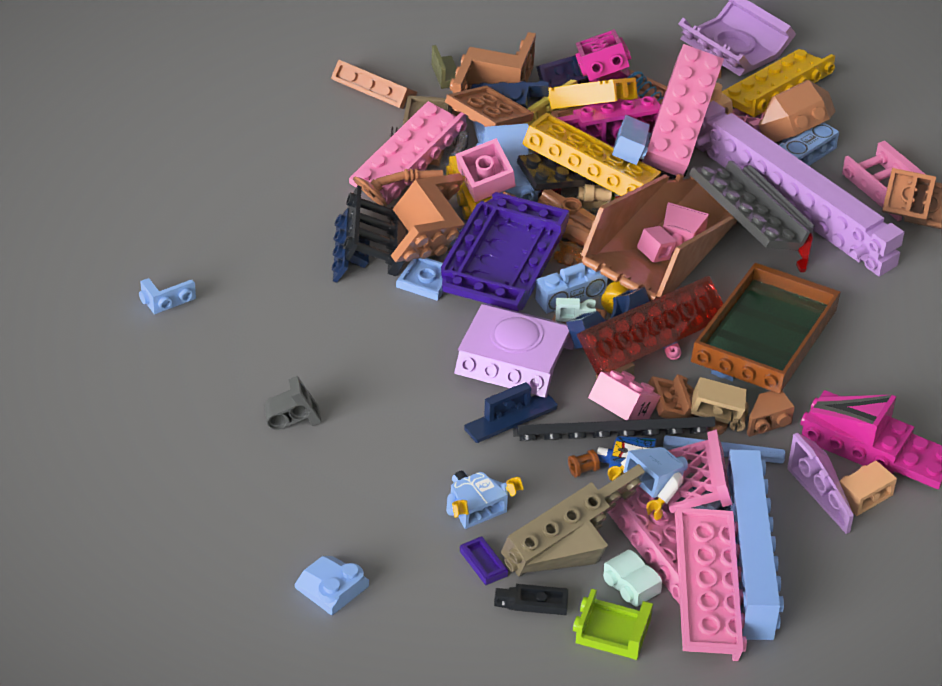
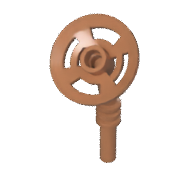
M411 168L409 171L404 169L401 172L379 177L376 180L373 179L371 182L354 176L353 181L357 185L362 186V191L374 202L387 207L386 200L380 192L383 189V185L402 180L413 182V179L443 176V170H418L415 168L413 171Z

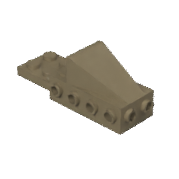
M640 464L597 490L592 482L510 534L501 551L505 557L504 561L511 572L515 571L518 577L527 572L593 565L599 562L608 545L598 530L602 527L601 523L606 520L607 512L617 505L616 501L622 497L624 500H627L637 492L636 488L642 483L640 480L645 473Z

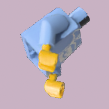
M458 471L452 477L454 483L451 485V494L447 497L446 511L448 515L454 516V518L459 517L465 529L506 513L508 495L514 496L516 491L524 490L521 478L513 477L507 480L506 483H502L489 478L483 472L468 476L464 471Z

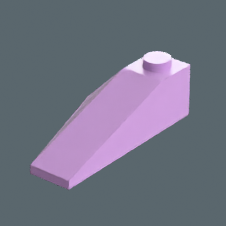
M799 433L793 434L787 469L846 534L850 533L854 515L830 458L814 441Z

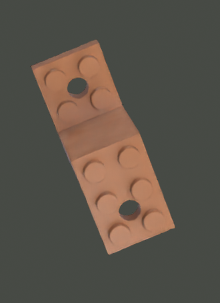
M527 33L525 40H521L520 51H517L515 55L469 47L467 53L462 55L461 66H457L455 78H452L450 83V91L456 93L469 90L472 84L528 82L534 68L536 33ZM452 109L453 115L457 116L460 113Z
M461 173L414 180L393 208V211L408 230V234L391 254L395 262H409L413 259H425L434 255L441 256L448 250L449 244L459 236V232L465 224L448 201L460 190V186L465 181Z

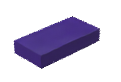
M482 536L460 545V553L485 586L508 576V569Z

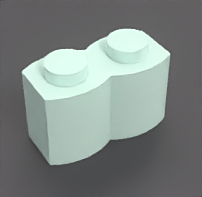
M628 549L604 563L603 577L605 582L619 590L626 602H630L638 607L643 601L646 602L661 593L662 579L651 567L645 565L642 559L632 550Z

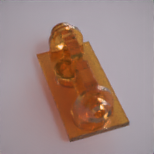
M560 240V251L556 250L554 259L558 263L567 266H573L575 260L578 261L577 264L583 263V256H581L583 248L578 247L577 244L571 241L564 242Z

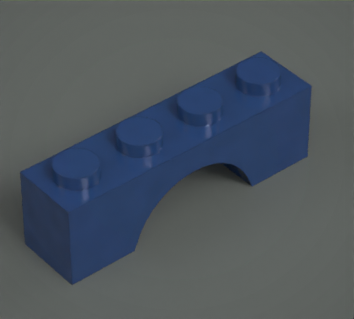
M645 287L627 290L614 297L613 312L608 321L598 311L584 313L567 321L566 324L575 349L584 347L586 350L595 349L600 346L599 342L614 339V334L631 330V325L635 326L646 322V317L654 312Z

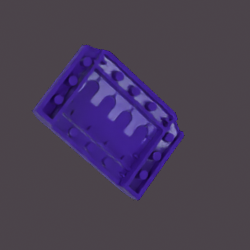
M498 192L493 193L490 200L487 202L481 201L475 206L441 265L443 292L517 312L523 310L536 286V279L541 277L566 230L569 210Z

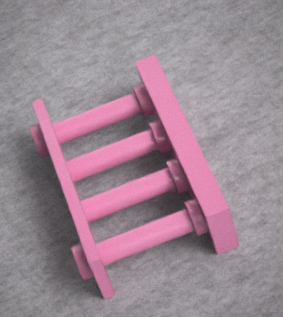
M886 141L878 143L876 156L860 163L846 156L842 171L846 178L882 208L888 186L885 187L879 181L890 177L892 168L921 174L925 173ZM877 164L885 168V170L873 175L866 171V169ZM890 214L897 221L902 220V216Z

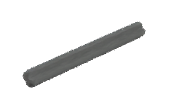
M751 165L743 168L752 179L809 230L810 233L814 231V224Z

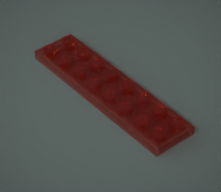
M706 276L581 331L576 335L599 377L600 372H611V370L619 369L705 329L721 308L723 302L710 276Z

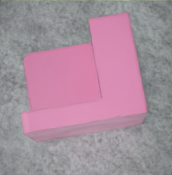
M661 226L644 228L637 248L653 263L670 260L677 241Z

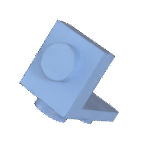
M147 278L141 281L139 296L144 305L147 304L151 311L157 314L196 299L195 282L189 280L159 291L152 281Z

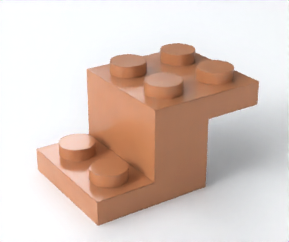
M892 168L882 212L904 216V222L942 229V183L936 182L935 176Z

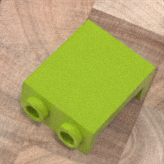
M591 589L589 596L583 597L580 607L581 617L576 616L573 631L576 632V643L637 660L651 622L653 604L643 601L639 611L598 600L596 598L597 590Z

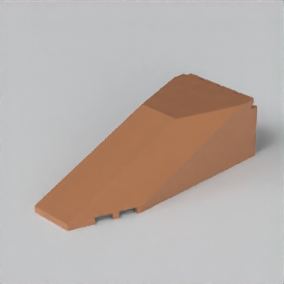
M677 174L675 180H668L669 176L662 175L599 207L581 256H583L582 262L583 265L596 272L601 271L600 274L615 282L619 281L620 285L629 290L645 287L649 300L661 304L668 299L737 220L691 176L690 179H683L684 175ZM668 202L709 214L706 230L677 246L675 251L672 252L670 260L653 263L637 248L644 228L656 226L663 228Z

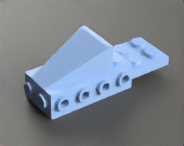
M473 121L478 140L476 146L497 138L514 171L516 186L505 190V192L511 193L518 198L538 202V193H541V190L534 191L517 164L519 155L533 154L529 152L530 148L522 144L529 128L528 123L484 127L483 124Z

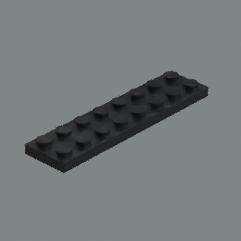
M541 154L518 156L517 164L534 191L583 187L585 184L599 185ZM657 169L661 171L660 176L667 175L669 179L676 178V175Z
M715 417L531 424L514 426L513 437H520V441L537 440V436H544V440L562 439V435H568V439L586 438V434L593 433V438H606L617 432V437L634 436L635 432L641 431V436H653L660 434L661 430H665V435H677L684 433V429H689L690 434L709 432V428L716 426Z

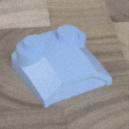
M333 556L320 557L302 572L295 583L297 590L330 615H334L369 587V579L364 576L363 569L359 565L354 563L346 564Z

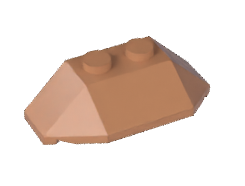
M806 80L773 96L758 126L763 135L773 142H778L794 137L829 120L836 111L829 92L810 80Z

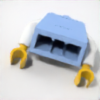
M663 447L639 448L628 451L627 458L621 462L622 465L620 467L613 466L609 468V479L613 481L640 464L645 473L640 480L642 483L639 486L652 498L658 497L657 500H651L647 503V513L650 515L655 510L654 519L659 520L663 516L662 505L664 503L667 504L682 485L683 473L688 468V462L685 457H675Z

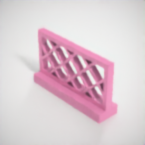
M717 430L707 432L708 440L668 450L675 457L683 456L686 460H693L688 464L687 470L683 473L684 479L682 484L684 485L678 489L668 502L670 513H674L677 507L693 508L719 500L722 507L732 505L724 452ZM704 450L700 455L695 454L698 451ZM701 463L706 464V465H704L702 468H698V467H697V466H699ZM690 473L695 474V475H693L691 478H687V477H686V476H688ZM702 477H707L704 482L699 481ZM692 487L697 488L693 492L688 491ZM705 491L713 492V493L701 495V494H702L703 492H705ZM681 497L686 498L683 501L676 502Z

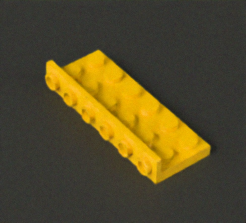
M798 49L723 90L722 93L732 100L734 108L752 117H756L766 111L773 96L806 80L816 83L832 74L835 69V55L830 54L821 59L807 53L805 50Z
M545 113L529 126L522 143L531 150L620 196L658 178L661 174V171L641 161H638L637 165L613 156L614 147L548 113Z

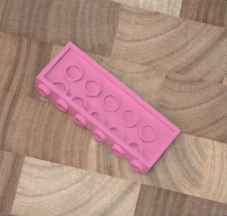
M428 101L349 178L350 184L357 187V184L353 181L354 176L371 182L373 179L376 180L379 177L401 172L404 169H408V171L411 168L413 171L415 168L426 170L428 164L433 159H437L441 151L450 146L453 140L465 131L467 126L466 114L460 112L455 116ZM402 180L383 185V189L380 192L387 205L393 199L398 198L401 191L413 182Z
M638 486L636 488L637 492L627 500H624L622 497L615 502L617 505L607 513L640 553L645 562L660 576L662 583L680 604L675 512L670 513L668 503H664L662 505V518L655 520V510L648 515L646 505L651 500H657L658 497L652 498Z
M677 507L675 523L683 651L732 654V661H739L742 652H746L747 639L746 636H742L745 614L741 613L740 605L743 603V590L739 589L738 583L741 581V567L737 566L740 546L735 542V537L738 534L737 521H734L733 511Z

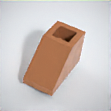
M773 391L759 394L749 417L747 429L749 437L792 424L795 407L783 391L780 394Z

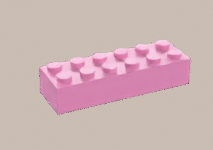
M683 44L649 139L648 150L642 160L643 163L676 176L677 174L684 175L724 58Z

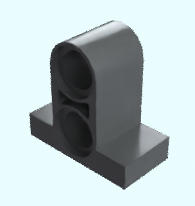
M298 376L289 379L290 390L276 395L265 402L267 425L271 429H283L306 418L312 426L321 423L319 405Z

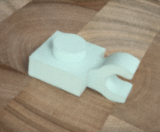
M556 298L555 321L567 322L581 314L596 312V300L588 299L580 303V298Z

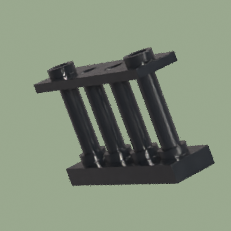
M357 185L354 193L350 192L346 201L349 210L347 238L343 249L346 250L345 259L350 261L354 252L358 251L384 260L388 264L387 274L396 276L405 261L395 262L391 254L405 238L406 227L393 211L394 207L388 208L362 199V186ZM360 208L387 216L390 223L360 213ZM360 222L387 231L389 237L360 228ZM359 237L385 245L386 249L389 250L386 252L360 243Z

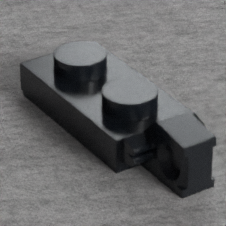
M516 584V587H510L509 589L496 588L494 606L514 611L567 616L568 589Z

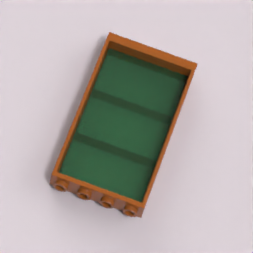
M754 263L694 342L691 362L780 394L836 312L841 292Z

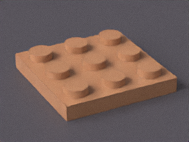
M488 86L447 94L445 103L452 106L453 110L466 114L470 120L479 122L484 127L523 124L532 121L534 113Z

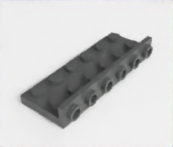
M729 161L725 169L719 168L714 170L703 166V168L692 167L689 175L766 248L798 251L804 245L810 234L809 230L734 161Z

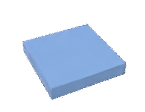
M430 258L411 260L397 279L396 287L438 301L443 294L441 265L443 263Z

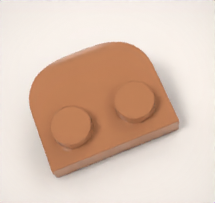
M678 374L673 381L654 376L651 377L648 384L655 388L653 392L661 396L656 405L659 417L671 419L693 418L695 416L691 414L694 389L687 384L688 378Z

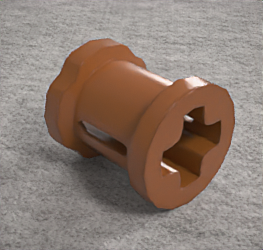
M593 449L588 450L587 454L568 457V466L574 477H579L581 473L590 470L595 472L600 469L598 455Z

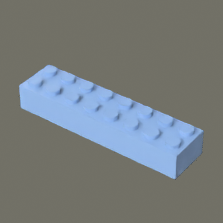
M730 450L727 476L732 505L727 506V511H733L734 521H737L738 534L735 537L736 544L740 546L737 566L741 567V581L738 583L739 589L743 590V603L740 605L741 613L745 614L742 636H746L747 640H774L776 629H780L781 619L779 612L784 610V599L778 593L781 591V577L776 576L779 562L778 556L773 554L776 550V538L771 536V532H773V517L768 515L771 511V500L766 498V494H768V479L763 477L766 474V462L761 460L760 450Z

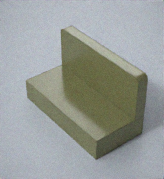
M432 45L431 65L441 89L450 88L451 80L455 78L457 69L452 56L441 57L437 46Z

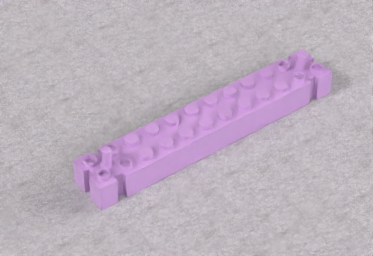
M714 100L709 103L695 144L696 148L702 152L707 150L708 156L723 167H726L729 161H734L742 169L751 165L814 224V231L857 262L864 261L866 268L880 277L898 266L900 252L896 249L902 246L903 230L893 223L885 224L884 217L733 113L727 115L725 108Z

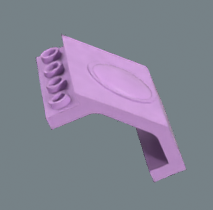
M728 0L729 2L716 18L699 26L694 25L693 28L684 18L678 23L683 30L681 32L683 35L680 38L682 41L696 49L724 58L722 66L738 76H742L778 59L796 35L790 25L748 0Z
M481 304L458 348L459 356L454 374L507 388L527 382L531 386V394L547 397L554 367L563 348L573 350L574 344L565 323L491 304Z

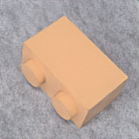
M874 461L869 465L862 466L855 473L844 476L839 482L853 514L858 516L893 496L897 478L879 462Z

